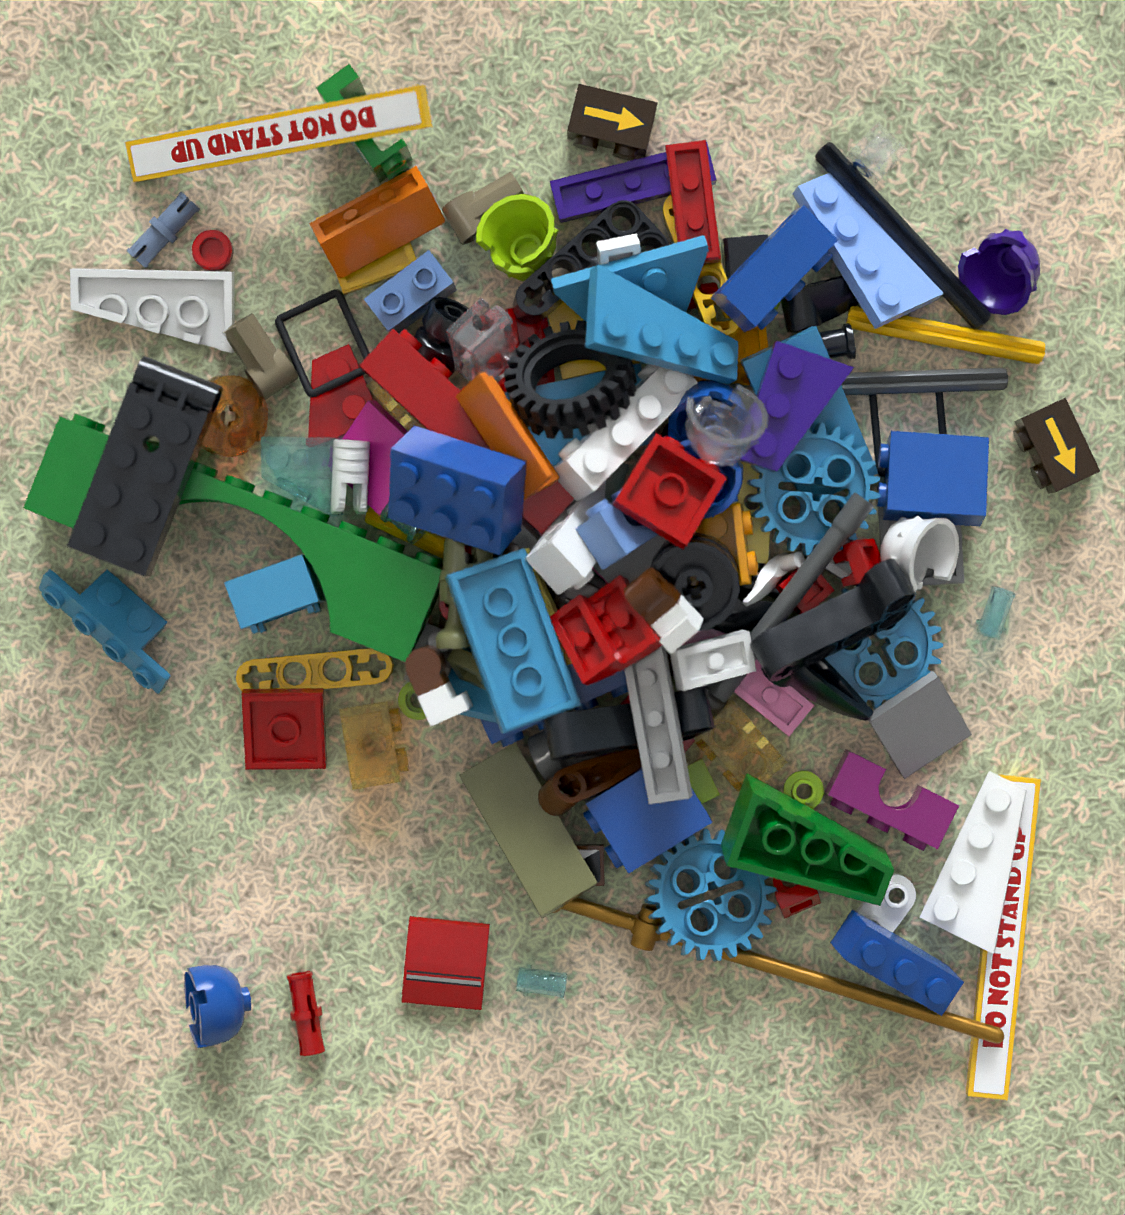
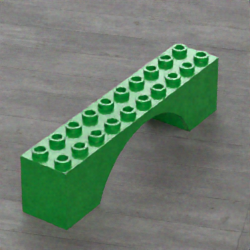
M74 413L72 420L59 417L23 509L74 528L109 437L108 434L103 433L106 425ZM151 444L149 451L155 452L159 446ZM195 462L179 505L200 502L236 505L254 512L276 525L293 540L311 563L325 594L329 611L330 632L406 662L409 654L413 652L426 623H428L439 596V578L441 570H443L440 568L442 560L417 551L415 558L403 553L405 548L403 544L379 536L376 543L365 538L368 530L342 520L339 527L328 523L330 518L328 514L303 505L301 512L290 508L293 502L291 499L267 490L264 491L263 496H259L253 493L256 485L228 474L225 481L216 478L218 470Z

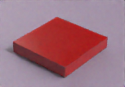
M324 688L243 689L241 696L245 770L326 769L327 748Z

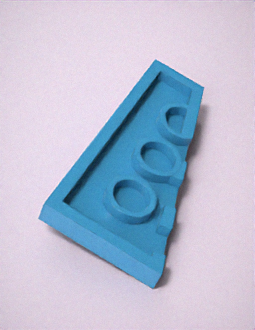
M599 264L590 269L586 348L727 385L737 380L738 341Z

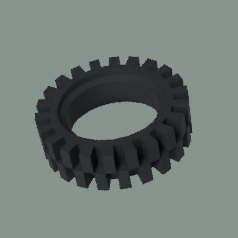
M577 320L576 327L572 330L568 321L560 323L561 331L557 333L553 332L551 326L544 328L545 338L540 339L536 334H533L528 338L530 348L520 344L515 349L518 357L510 356L508 360L510 369H505L504 377L506 381L504 383L509 399L526 427H530L532 433L540 435L545 431L547 438L555 439L558 431L561 430L564 439H573V429L578 428L582 437L589 435L588 425L595 423L598 430L607 427L604 417L608 416L613 421L621 416L618 407L627 410L631 404L629 396H635L636 387L634 383H637V376L632 360L586 348V321ZM595 360L606 367L602 380L595 387L581 395L554 400L543 398L535 392L538 381L548 371L569 361Z

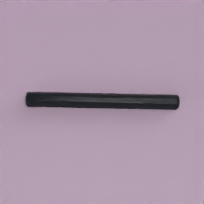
M828 142L820 148L815 155L817 162L828 173L833 175L944 293L942 296L974 329H980L991 318V313L844 154L832 142Z

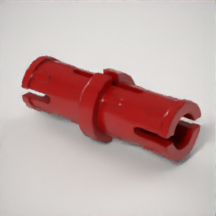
M312 971L287 975L293 1010L290 1011V1019L295 1021L300 1056H311L326 1051L319 1016L323 1014L322 1007L317 1006Z

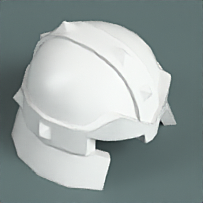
M919 516L909 519L901 517L898 522L892 524L888 529L881 544L880 559L881 562L891 558L895 559L916 592L917 589L923 588L922 580L928 568L934 570L933 576L935 579L951 580L959 555V536L955 525L947 518L926 520L921 519Z

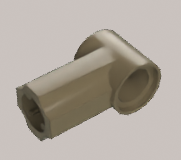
M509 172L475 193L469 191L454 198L442 208V212L460 243L465 245L474 241L473 236L476 235L477 226L482 215L495 202L507 196L524 194L516 178Z
M253 313L240 319L222 332L245 366L244 372L251 385L263 400L268 399L298 379L297 372L289 359L279 348H275Z

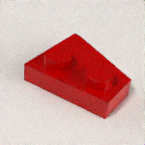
M350 344L312 360V389L360 368ZM364 375L317 397H310L308 445L311 450L344 436L367 401H374Z

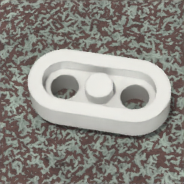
M893 873L881 906L862 902L856 911L870 920L877 921L879 925L893 933L914 905L916 899L914 885L905 876ZM894 888H900L903 892L901 900L897 902H892L889 899V893Z

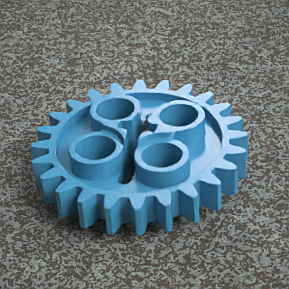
M817 423L813 434L809 428L777 472H771L751 465V468L759 473V479L747 480V484L756 487L758 493L749 496L747 500L759 502L760 508L752 513V517L766 518L765 523L760 528L762 532H768L772 529L776 530L772 539L773 543L779 544L785 538H788V551L793 552L801 543L802 553L804 555L811 554L814 544L817 546L832 526V523L826 521L823 516V508L828 501H835L841 510L854 492L868 502L869 499L880 498L881 494L870 490V485L880 481V477L868 476L867 472L876 462L862 461L861 457L865 454L867 447L861 446L853 449L852 445L855 440L853 434L840 440L841 427H833L828 435H826L824 423ZM794 455L799 456L805 466L804 472L798 478H793L787 471L788 460ZM835 459L839 460L844 467V475L838 482H833L827 474L828 465ZM815 480V485L846 488L849 494L847 496L815 494L812 496L809 492L781 490L778 484L780 482L813 484ZM789 496H794L800 503V511L792 519L785 516L782 508L783 502ZM873 508L869 514H876L877 511ZM865 520L859 526L861 529H868L869 527ZM854 533L848 540H857L856 534Z
M846 588L841 589L842 594L849 591ZM923 598L913 601L909 612L903 619L874 634V637L878 639L885 638L886 643L881 648L896 671L894 677L889 675L878 653H868L867 648L872 645L869 637L859 641L852 649H843L825 658L866 703L868 700H871L873 709L882 705V700L888 701L930 673L931 671L927 669L929 664H941V660L932 655V650L943 647V643L932 641V635L941 631V627L928 625L927 622L935 613L934 611L921 613L920 608L925 601ZM907 641L913 646L914 655L908 663L900 664L895 659L894 650L899 643ZM867 662H874L879 669L877 680L871 684H864L859 677L861 666Z
M703 829L700 831L699 841H697L693 834L684 840L685 846L680 842L671 848L674 854L668 851L660 854L659 857L664 865L653 864L650 867V870L658 878L645 882V886L655 890V895L644 899L645 903L655 904L657 908L648 918H660L662 921L656 933L661 934L669 931L671 936L667 942L668 947L677 944L679 941L683 943L681 948L682 956L688 955L693 948L696 949L697 961L704 960L708 951H710L713 962L720 961L723 949L730 959L737 956L736 944L744 951L750 950L752 947L748 936L756 940L762 939L763 934L757 926L770 925L772 921L763 913L764 911L776 908V904L766 900V895L777 891L776 887L765 886L764 880L769 878L768 876L730 867V875L727 880L721 879L715 874V861L717 859L725 861L720 845L725 833L722 829L715 834L714 839H711L708 829ZM680 872L687 873L693 880V890L690 893L681 891L677 886L676 879ZM736 881L743 883L741 889L723 894L713 900H707L682 910L678 908L679 902L696 897L708 890L712 891ZM731 897L738 898L744 905V914L741 918L734 917L728 910V902ZM694 910L701 911L707 918L708 924L704 932L697 931L691 924V914Z

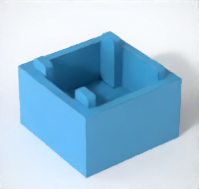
M304 554L224 582L240 628H251L253 634L267 631L265 625L267 622L306 608L309 614L321 612L320 603L326 602L321 583Z

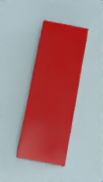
M706 140L665 145L677 243L704 235L709 249L704 264L720 263L721 254Z

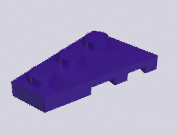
M775 341L736 460L771 472H777L854 367Z

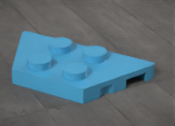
M703 235L611 261L601 266L686 312L709 249ZM593 267L552 278L551 282L555 294L587 322L590 269Z

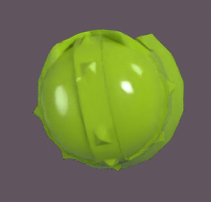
M527 194L511 195L495 202L482 215L477 226L476 243L485 251L490 250L491 259L498 271L504 272L509 278L512 277L519 281H525L553 256L559 231L554 228V216L550 207L540 198Z

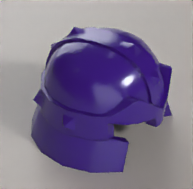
M1005 229L1001 233H990L980 244L978 250L974 247L961 254L958 264L959 279L990 313L999 315L1018 312L1028 303L1031 292L1037 291V282L1040 276V258L1037 249L1025 238L1021 231Z

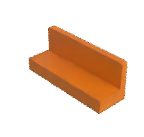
M417 166L309 224L337 276L344 278L444 224L445 218Z
M486 372L476 375L457 394L456 398L491 450L527 461L524 500L553 485L560 479L559 475L493 375L488 376Z

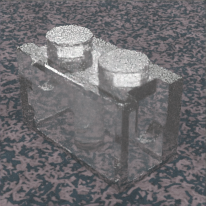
M480 298L446 330L456 371L469 382L476 375L486 372L488 376L493 375L498 383L504 377L505 369H510L508 365L510 356L518 357L516 352L517 341L513 336L511 326L513 321L502 307L495 305L490 309L489 304Z

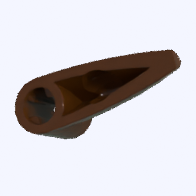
M639 749L595 757L559 770L538 791L540 806L550 815H564L578 802L611 787L641 768L642 763Z

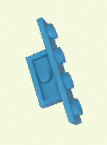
M51 569L43 575L39 590L50 606L55 609L60 608L71 617L74 626L84 635H91L102 645L104 652L109 658L115 662L121 661L132 671L133 677L141 686L147 689L151 688L157 694L165 688L171 675L143 651L165 628L167 624L165 619L108 569L81 594H78Z

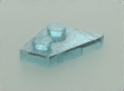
M261 437L262 478L330 516L343 515V512L341 514H331L330 510L333 440H342V437Z

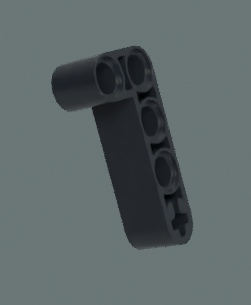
M627 200L617 201L611 204L519 286L513 302V312L521 322L537 324L561 305L564 301L554 292L551 279L554 278L552 271L556 268H564L573 273L596 266L598 264V257L588 256L582 249V244L586 242L596 243L598 241L637 234L640 247L651 246L657 249L668 246V240L637 205ZM615 216L625 217L629 220L631 229L626 231L618 230L614 227L612 218ZM544 287L546 293L541 297L538 307L533 304L528 308L525 305L526 298L534 299L541 293Z
M893 558L887 559L869 569L862 577L858 587L768 629L758 635L750 643V647L769 680L773 682L778 681L894 625L907 615L916 597V592L896 560Z
M706 687L674 692L683 741L695 738L715 728ZM631 703L560 713L543 719L551 761L639 749Z

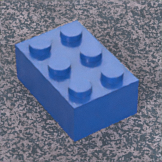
M413 426L391 448L388 518L500 555L522 528L527 461Z

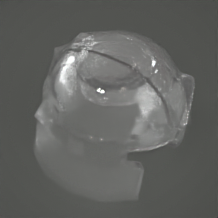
M737 385L728 398L733 403L732 408L724 403L713 401L710 396L704 397L697 405L694 399L687 397V419L685 422L687 438L694 452L707 462L719 466H734L742 456L748 453L752 446L759 443L758 438L761 437L768 426V413L763 402L753 392L740 385Z

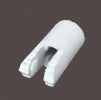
M333 440L331 514H341L344 512L346 483H353V510L356 514L366 515L370 457L369 441Z

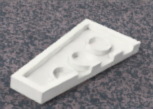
M70 269L71 310L234 353L233 348L222 333L234 324V272Z
M988 772L920 918L994 954L1027 789L993 772Z

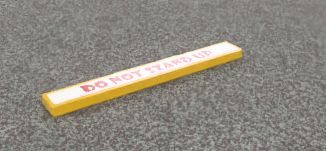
M416 85L128 141L125 144L133 182H140L433 126L425 85Z
M998 774L1026 788L1027 792L995 953L992 954L980 948L973 1020L999 1027L1004 1033V1040L1001 1043H992L971 1036L966 1094L972 1097L1008 1100L1041 779Z

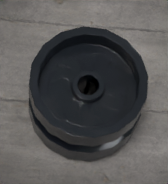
M695 532L683 550L667 541L663 543L653 556L651 568L657 570L669 583L671 582L703 617L699 631L709 630L724 622L735 608L740 591L736 561L728 547L715 537ZM696 576L697 581L701 580V582L696 586H691L687 583V578Z

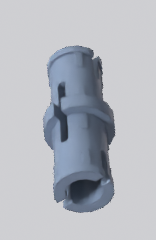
M180 192L177 198L158 218L154 216L149 221L152 225L126 251L142 266L147 268L148 264L169 241L173 244L178 237L175 236L177 232L200 208L190 201L184 193Z

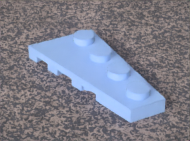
M831 173L799 185L792 193L799 206L805 205L838 239L829 250L833 254L832 260L875 329L937 301L944 294Z

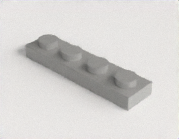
M662 645L646 657L624 669L649 804L688 799L693 796L667 652Z

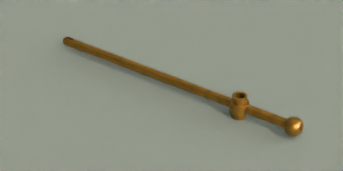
M576 898L560 908L630 930L633 934L630 942L631 945L642 950L653 951L656 941L663 940L668 942L671 936L669 931L661 934L656 933V930L662 924L661 919L648 918L652 912L657 910L654 905L642 904L640 913L633 915L585 899ZM679 941L676 945L682 946L683 943ZM737 947V956L731 959L726 955L724 949L722 951L721 959L992 1043H1001L1004 1040V1033L999 1027L947 1011L941 1016L918 1002L750 950L744 951L740 947Z

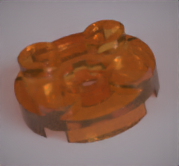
M236 375L212 377L208 381L223 386V391L202 447L207 452L218 456H241L249 451L247 449L251 448L255 442H259L264 436L268 424L267 404L264 397L259 396L257 390L252 387L255 385L246 378ZM229 405V411L235 413V420L229 421L226 427L223 420H221V412L224 411L225 406Z

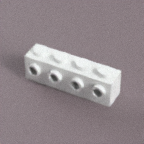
M647 364L637 374L641 381L635 386V396H629L631 404L627 410L618 407L621 416L615 421L605 416L607 427L598 430L595 423L588 425L589 435H586L581 441L575 437L558 453L562 460L554 467L560 477L557 481L577 502L594 492L677 408L685 392L698 383L692 375Z

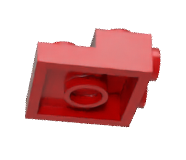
M656 433L612 506L683 550L689 543L727 477L719 473L718 467L712 462L702 458L697 459L685 452L684 447L677 440L667 436L662 437Z

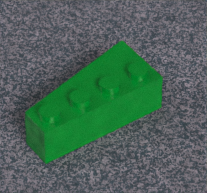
M746 773L720 844L727 866L881 906L895 871L884 848Z

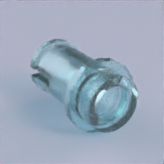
M991 586V592L981 619H977L975 622L979 625L976 632L1000 640L1001 634H1006L1007 632L1004 625L1016 594L1000 587Z
M527 964V968L519 967L516 991L523 992V996H528V993L564 998L567 972L560 973L532 969V965Z

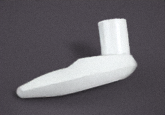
M785 552L769 560L758 574L754 587L743 600V604L745 606L752 605L769 594L788 571L801 567L805 562L803 554L801 552L791 554Z

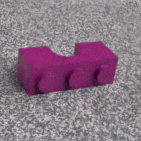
M845 749L824 791L827 795L833 797L830 805L852 815L854 809H857L869 815L866 823L886 833L893 827L905 833L902 839L904 842L922 851L925 850L927 844L938 849L959 805L917 785L912 797L905 804L888 806L882 801L879 794V785L886 769Z

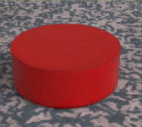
M218 230L203 231L195 238L192 244V255L195 262L207 271H220L226 268L233 258L234 250L230 239Z

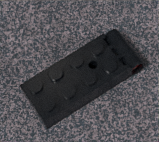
M147 356L141 358L134 372L132 383L128 385L67 547L144 577L152 575L214 412L219 404L223 386ZM152 437H156L159 440V448L155 452H150L147 446L148 441Z

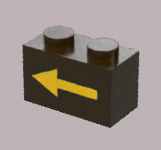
M578 84L567 129V139L574 140L573 145L587 151H597L598 146L613 149L615 157L625 160H635L637 155L645 157L658 102Z
M1066 398L1014 421L1018 428L1013 431L1016 443L1023 453L1029 452L1035 466L1030 468L1033 479L1040 489L1046 488L1048 494L1058 492L1100 472Z

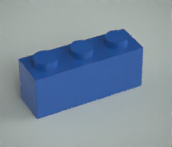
M803 205L793 211L710 298L744 332L756 326L762 330L778 314L774 307L784 297L790 301L806 285L802 278L812 268L815 272L819 271L833 257L829 250L838 239Z
M853 909L830 942L844 960L941 1016L964 984V981L947 964Z

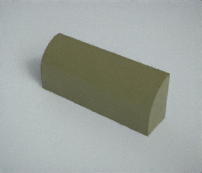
M516 742L459 774L541 919L583 895L598 883L560 817L548 814L540 806L538 791L541 785Z

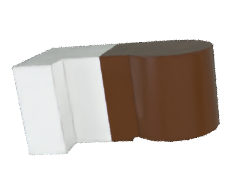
M648 568L624 588V594L629 604L661 637L660 643L670 654L699 631L703 617L673 584L669 583L654 568Z
M426 645L415 649L409 654L405 664L406 673L430 726L454 717L474 706L467 691L456 695L445 672L446 659L440 649H437L435 646Z

